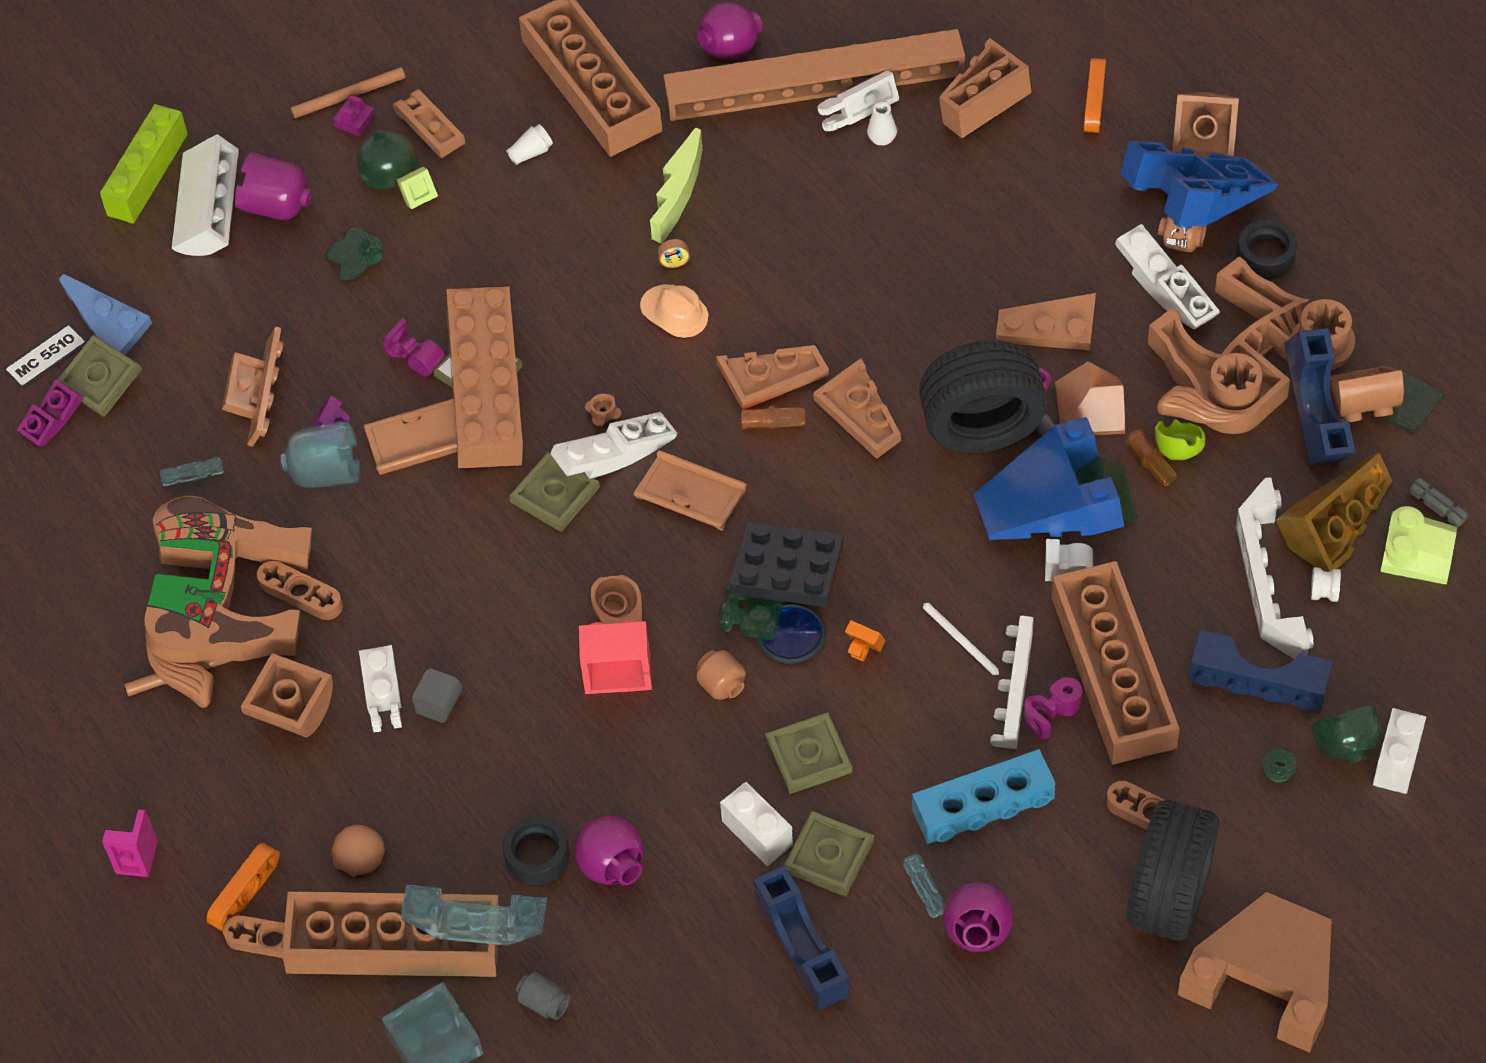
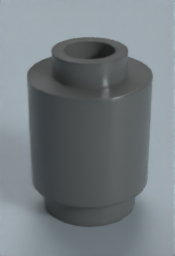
M537 971L530 975H524L516 988L518 1002L546 1019L551 1017L558 1020L566 1011L571 999L570 995L565 993L564 987Z

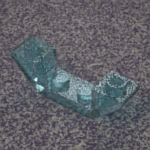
M406 885L401 920L438 939L509 946L543 933L547 898L512 895L510 907L443 901L442 888Z

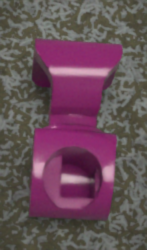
M402 318L384 337V349L391 357L405 359L409 356L408 365L420 375L427 377L446 358L445 353L431 340L427 339L423 343H418L413 337L409 340L406 332L407 321Z
M1070 677L1061 678L1052 684L1048 700L1041 695L1026 698L1024 723L1041 740H1046L1050 737L1051 724L1038 711L1044 712L1050 719H1053L1056 713L1065 717L1075 715L1080 710L1083 689L1080 682Z

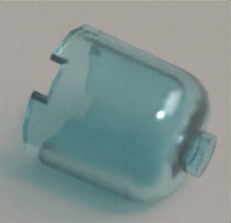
M339 421L295 431L287 440L285 452L281 453L283 471H288L294 483L304 489L343 486L358 482L360 477V460H353L351 446L357 445V440L351 423Z

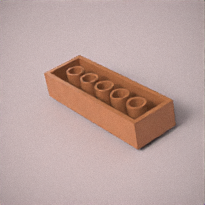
M554 0L519 17L522 42L610 157L662 132L659 106L576 0Z
M509 287L447 289L446 312L458 468L522 465L523 440Z
M1114 561L1053 576L1051 598L1112 765L1177 749L1180 728L1117 562Z
M288 892L282 950L286 974L496 977L500 920L498 895Z

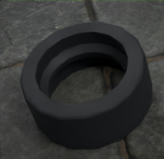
M1272 219L1256 220L1247 224L1240 232L1236 256L1237 258L1240 256L1245 260L1248 266L1260 277L1266 280L1276 279L1287 274L1293 267L1298 243L1295 233L1284 223ZM1266 239L1282 245L1285 253L1277 258L1265 259L1252 254L1248 247L1257 240Z
M530 816L517 821L508 829L503 839V854L510 874L518 881L529 885H544L557 879L565 871L569 862L568 839L563 828L554 820L543 816ZM545 836L555 842L556 854L548 862L541 865H527L518 860L516 849L527 838Z

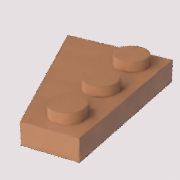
M1096 293L1001 309L998 315L996 340L1012 342L1018 345L1090 351Z
M815 345L777 349L774 354L757 355L756 352L744 353V357L728 359L727 355L716 356V364L742 410L829 376V368Z
M861 358L813 393L814 401L876 459L901 441V433L887 406L883 404L879 397L877 387L867 374L866 366Z

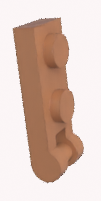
M419 89L410 93V98L405 101L399 100L393 104V109L400 119H404L440 158L465 144L464 135Z

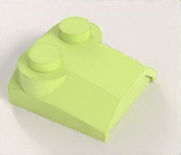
M1409 506L1400 507L1392 511L1380 572L1447 584L1457 527L1425 518L1419 510Z

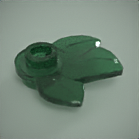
M352 228L345 231L344 240L330 246L325 257L331 262L341 264L339 279L340 281H346L363 274L368 265L378 263L384 255V244L379 237L369 235L366 230Z

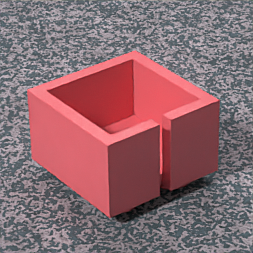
M627 620L622 623L612 624L594 622L589 625L579 626L580 664L585 694L652 690L651 658L646 621Z

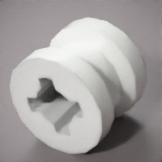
M1313 567L1311 600H1319L1323 597L1328 598L1332 602H1338L1341 579L1340 569H1333L1327 572L1321 568Z

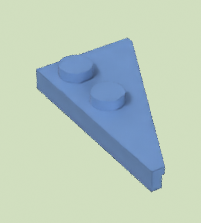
M65 274L59 278L67 296L73 301L89 329L93 331L95 336L124 355L129 352L152 324L150 316Z

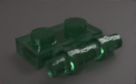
M728 581L725 591L727 599L720 607L718 627L723 631H730L733 623L741 624L742 636L774 640L785 601L729 594L730 581ZM740 600L748 601L746 609L738 608Z

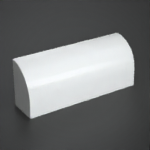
M218 134L183 153L172 249L182 254L191 256L209 255L228 246L239 149Z

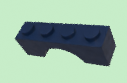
M1329 328L1299 331L1284 342L1309 463L1310 466L1340 463L1355 453V447L1349 421L1342 419L1338 415L1331 398L1330 373L1335 361V355Z
M1200 630L1191 661L1189 680L1206 687L1216 686L1228 689L1239 695L1249 694L1262 697L1268 702H1282L1295 705L1302 710L1321 712L1333 661L1299 653L1293 661L1285 666L1274 669L1260 668L1248 663L1240 656L1235 647L1233 637Z
M786 866L779 867L754 879L755 899L818 1011L849 997V976L834 950L828 949L819 937L807 913L801 892Z

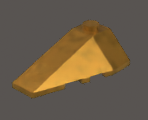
M1379 452L1372 454L1306 496L1276 520L1290 550L1313 566L1327 572L1339 568L1350 558L1354 551L1352 545L1356 537L1363 534L1367 527L1365 524L1371 510L1378 508L1392 482Z

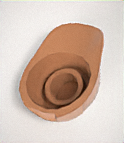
M620 575L600 577L594 582L591 587L592 609L601 623H622L627 620L642 622L641 593L638 585L632 579Z

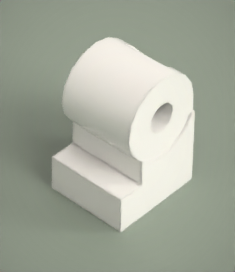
M1046 539L1045 581H1052L1053 576L1093 567V549L1089 545L1083 543L1060 545V540Z

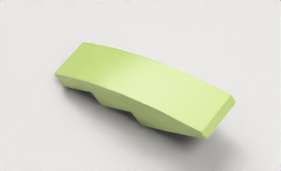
M698 128L692 131L663 168L664 185L656 194L658 211L650 219L652 239L661 244L678 222L691 196L699 172L702 155L701 130Z

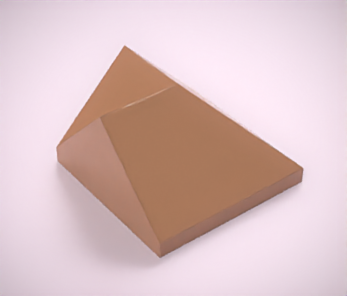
M1210 92L1177 94L1173 151L1181 153L1182 148L1186 147L1193 149V154L1208 158L1210 152L1234 156L1239 98Z
M1086 362L1055 381L1059 424L1087 417L1094 436L1125 434L1124 388L1118 377L1090 362Z

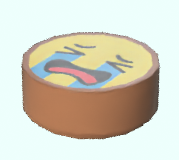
M668 240L659 246V261L666 268H679L685 265L690 258L688 246L682 240Z

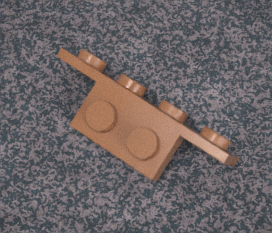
M275 326L266 341L263 360L237 352L231 358L222 410L252 419L247 442L248 446L253 447L259 436L264 437L268 429L269 419L265 418L266 410H270L274 398V393L270 392V387L274 385L279 371V367L275 366V360L279 359L283 349V341L279 340L280 327Z

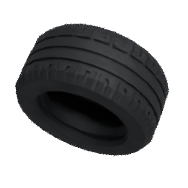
M983 340L955 347L942 354L930 364L919 384V395L927 430L937 442L954 451L982 453L1010 446L1032 433L1042 421L1047 410L1045 388L1035 357L1026 349L1012 342Z
M1170 799L1157 803L1142 844L1127 906L1126 920L1133 929L1145 930V932L1150 934L1157 933V936L1165 938L1168 936L1169 939L1176 941L1188 938L1200 906L1218 835L1220 820L1213 811L1201 810L1200 807L1196 806L1189 807V804L1181 802L1178 804L1177 801Z

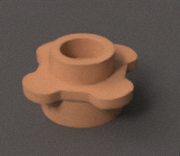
M598 394L585 405V410L591 414L592 423L595 426H603L605 422L612 419L618 420L622 415L621 409L615 405L614 396L610 394Z

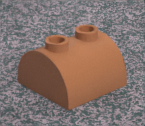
M1380 366L1330 375L1331 398L1338 415L1342 416V419L1355 422L1362 420L1361 413L1373 411L1374 417L1394 414L1393 407L1400 406L1403 402L1402 370Z
M272 653L242 703L241 710L245 715L308 737L316 731L327 712L333 690L332 676Z

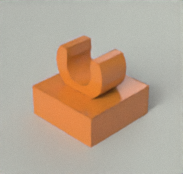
M850 620L845 631L848 637L853 640L848 653L851 654V657L862 662L865 660L869 648L881 652L886 641L881 633Z

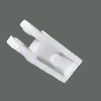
M886 70L837 95V98H829L820 103L817 107L820 115L826 116L840 109L842 113L833 114L822 122L824 131L837 130V128L847 124L851 125L873 113V106L878 102H886L890 105L898 101L899 95L893 73Z
M392 645L359 651L367 709L371 716L373 731H381L382 721L379 712L391 710L390 717L394 729L401 728L399 708H402Z

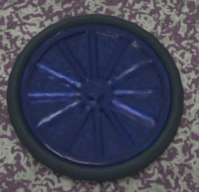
M784 604L771 609L761 618L756 632L757 643L761 651L776 662L783 664L802 663L817 655L822 649L826 639V628L822 618L811 608L800 604Z

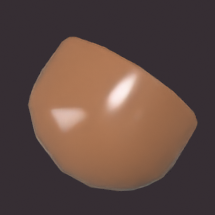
M364 825L345 827L335 837L331 849L334 867L337 870H343L351 877L372 873L381 865L385 853L382 837L375 830Z

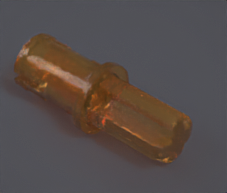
M770 405L769 409H742V428H771L772 431H775L776 427L804 426L806 422L805 409L803 407L775 408L774 405Z
M1142 429L1132 432L1127 437L1126 443L1141 460V466L1148 468L1160 484L1169 486L1176 480L1177 474L1163 458L1160 449L1152 444Z

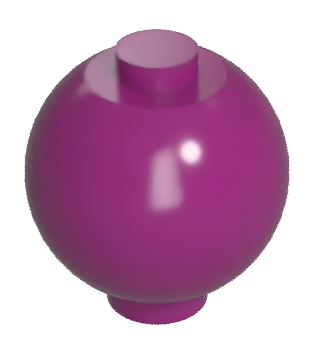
M731 1L719 2L707 9L701 17L697 39L699 44L712 57L722 61H734L744 57L753 48L757 35L762 32V21L756 12H750L739 3Z
M611 815L600 816L584 824L576 838L574 849L575 859L582 873L592 881L604 885L618 883L630 885L635 882L642 873L641 862L644 847L642 838L634 825L621 817Z
M971 882L960 886L949 896L943 910V924L948 936L957 946L971 952H986L998 947L1008 937L1013 925V910L1009 899L999 888L985 882Z

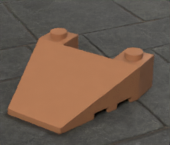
M1266 892L1194 948L1180 977L1178 995L1211 1009L1228 975L1284 999L1289 1003L1280 1020L1277 1039L1310 1053L1324 1024L1328 1006L1332 919Z

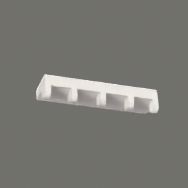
M1020 616L1019 626L1009 625L1006 628V635L1017 638L1015 651H1004L1002 656L1004 662L1013 664L1011 680L1001 679L998 684V689L1003 692H1009L1007 709L997 708L994 712L996 720L1005 721L1004 735L994 734L991 736L990 744L994 747L1017 749L1033 637V617Z

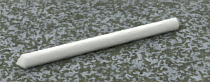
M923 603V609L992 675H999V669L930 603Z

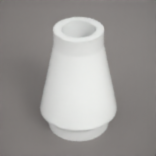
M878 102L873 106V113L867 128L869 138L877 145L891 143L897 134V127L891 113V107L886 102Z
M539 124L536 127L531 126L506 152L513 163L518 165L525 160L547 152L548 147L553 142L545 129Z

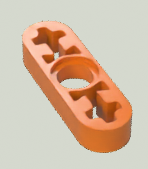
M1091 58L1084 132L1099 133L1106 59Z
M260 843L211 905L206 918L207 923L223 932L225 923L230 918L239 916L274 871L280 858V852L265 843Z

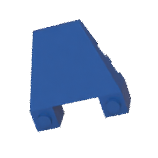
M1129 141L1120 175L1136 190L1146 191L1148 188H1161L1167 193L1168 199L1164 213L1174 221L1176 226L1190 229L1192 226H1206L1277 189L1278 182L1247 158L1210 152L1208 158L1193 154V149L1183 147L1180 153L1169 151L1166 148V144L1158 142Z
M1087 417L1055 425L974 494L989 540L1031 538V533L1050 532V537H1062V532L1081 531V536L1124 527L1120 499L1112 478L1108 477L1079 485L1074 474L1077 471L1100 466L1095 436Z

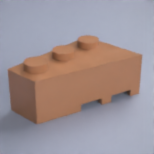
M989 38L985 43V49L982 53L970 60V67L965 73H959L939 97L943 124L963 138L1031 94L1029 67Z

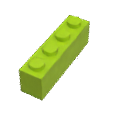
M154 104L100 192L107 216L135 223L188 135L181 111Z

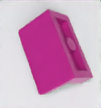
M138 809L133 832L105 830L102 843L116 874L149 877L158 840L146 810Z

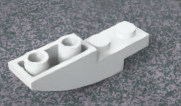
M1142 224L1117 238L1115 245L1133 266L1132 275L1164 309L1168 311L1173 308L1178 312L1182 323L1192 329H1196L1219 315V309L1183 265L1176 267Z
M661 412L610 423L606 433L555 444L551 455L567 476L585 472L589 479L635 463L675 439L678 433Z

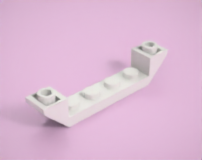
M1265 478L1238 509L1236 530L1260 638L1295 659L1299 653L1308 655V650L1313 648V634L1310 628L1306 629L1303 616L1280 619L1279 605L1272 602L1271 595H1274V583L1272 576L1266 575L1265 567L1268 566L1266 548H1260L1259 540L1262 538L1260 524L1275 523L1276 511L1281 509V495L1279 490H1274L1272 479Z

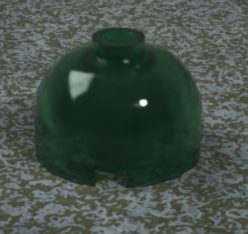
M378 131L367 137L360 144L356 157L357 167L361 178L364 179V183L368 187L376 189L395 187L394 182L397 179L417 170L419 166L411 141L401 133L394 131Z
M1374 706L1345 711L1343 715L1334 718L1330 716L1310 725L1318 749L1326 757L1333 760L1345 759L1347 765L1366 760L1365 753L1375 748L1381 733L1380 719Z

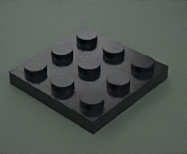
M747 522L730 579L729 594L827 607L843 548L844 534Z

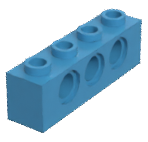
M1038 749L913 793L912 811L927 844L935 841L944 842L951 839L957 833L966 830H978L988 822L1000 818L1009 819L1017 815L1019 811L1047 805L1055 797V781ZM1020 786L1024 789L1015 791L1010 789V787ZM989 797L992 800L988 802H982L978 800V798ZM949 808H956L960 811L957 813H949L946 810Z

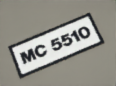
M68 322L6 365L2 370L23 389L83 347L88 340Z

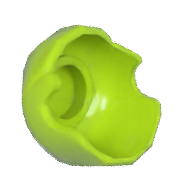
M1174 419L1170 426L1165 427L1164 423L1159 421L1154 429L1155 442L1160 453L1170 460L1192 458L1199 454L1205 446L1206 436L1202 428L1193 423H1180V421Z

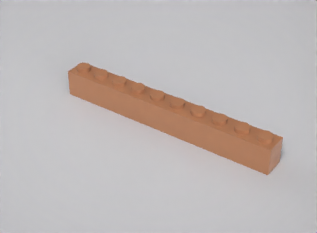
M954 29L664 74L663 78L670 121L836 96L886 70L893 73L896 86L957 77L959 73H965V54L959 31Z

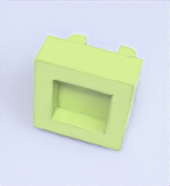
M421 167L397 179L405 202L410 209L438 196L429 172L425 167Z

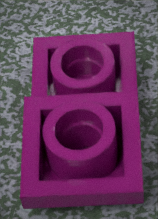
M55 379L40 406L32 404L17 431L38 446L43 447L66 424L80 405L84 396L64 382Z

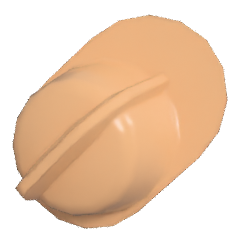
M668 284L655 286L646 291L641 298L640 308L642 314L648 320L676 337L687 338L695 336L702 332L707 325L709 317L707 308L699 300L698 295L686 286Z

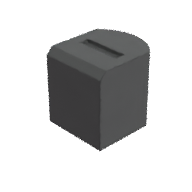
M431 668L426 670L412 696L416 714L441 723L446 722L463 690L462 684L454 676Z

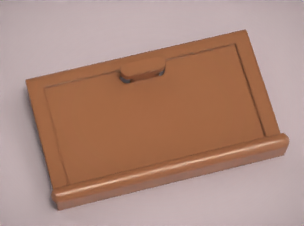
M453 399L363 425L379 475L457 452Z
M659 450L656 460L636 488L634 496L707 523L723 531L727 519L745 493L747 484Z

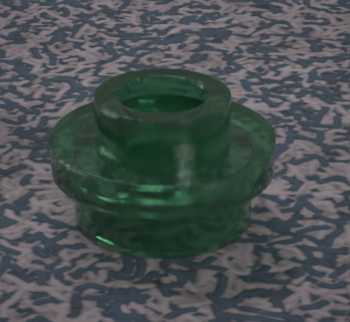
M1274 749L1264 756L1262 768L1270 780L1285 782L1296 773L1297 761L1289 751ZM1279 761L1285 763L1286 765L1280 767L1277 766L1274 762Z

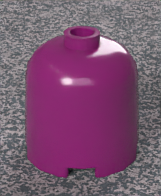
M249 153L241 169V172L246 173L243 186L237 185L236 208L242 209L244 212L286 221L298 215L303 206L307 207L309 205L312 189H308L307 175L301 167L262 153Z

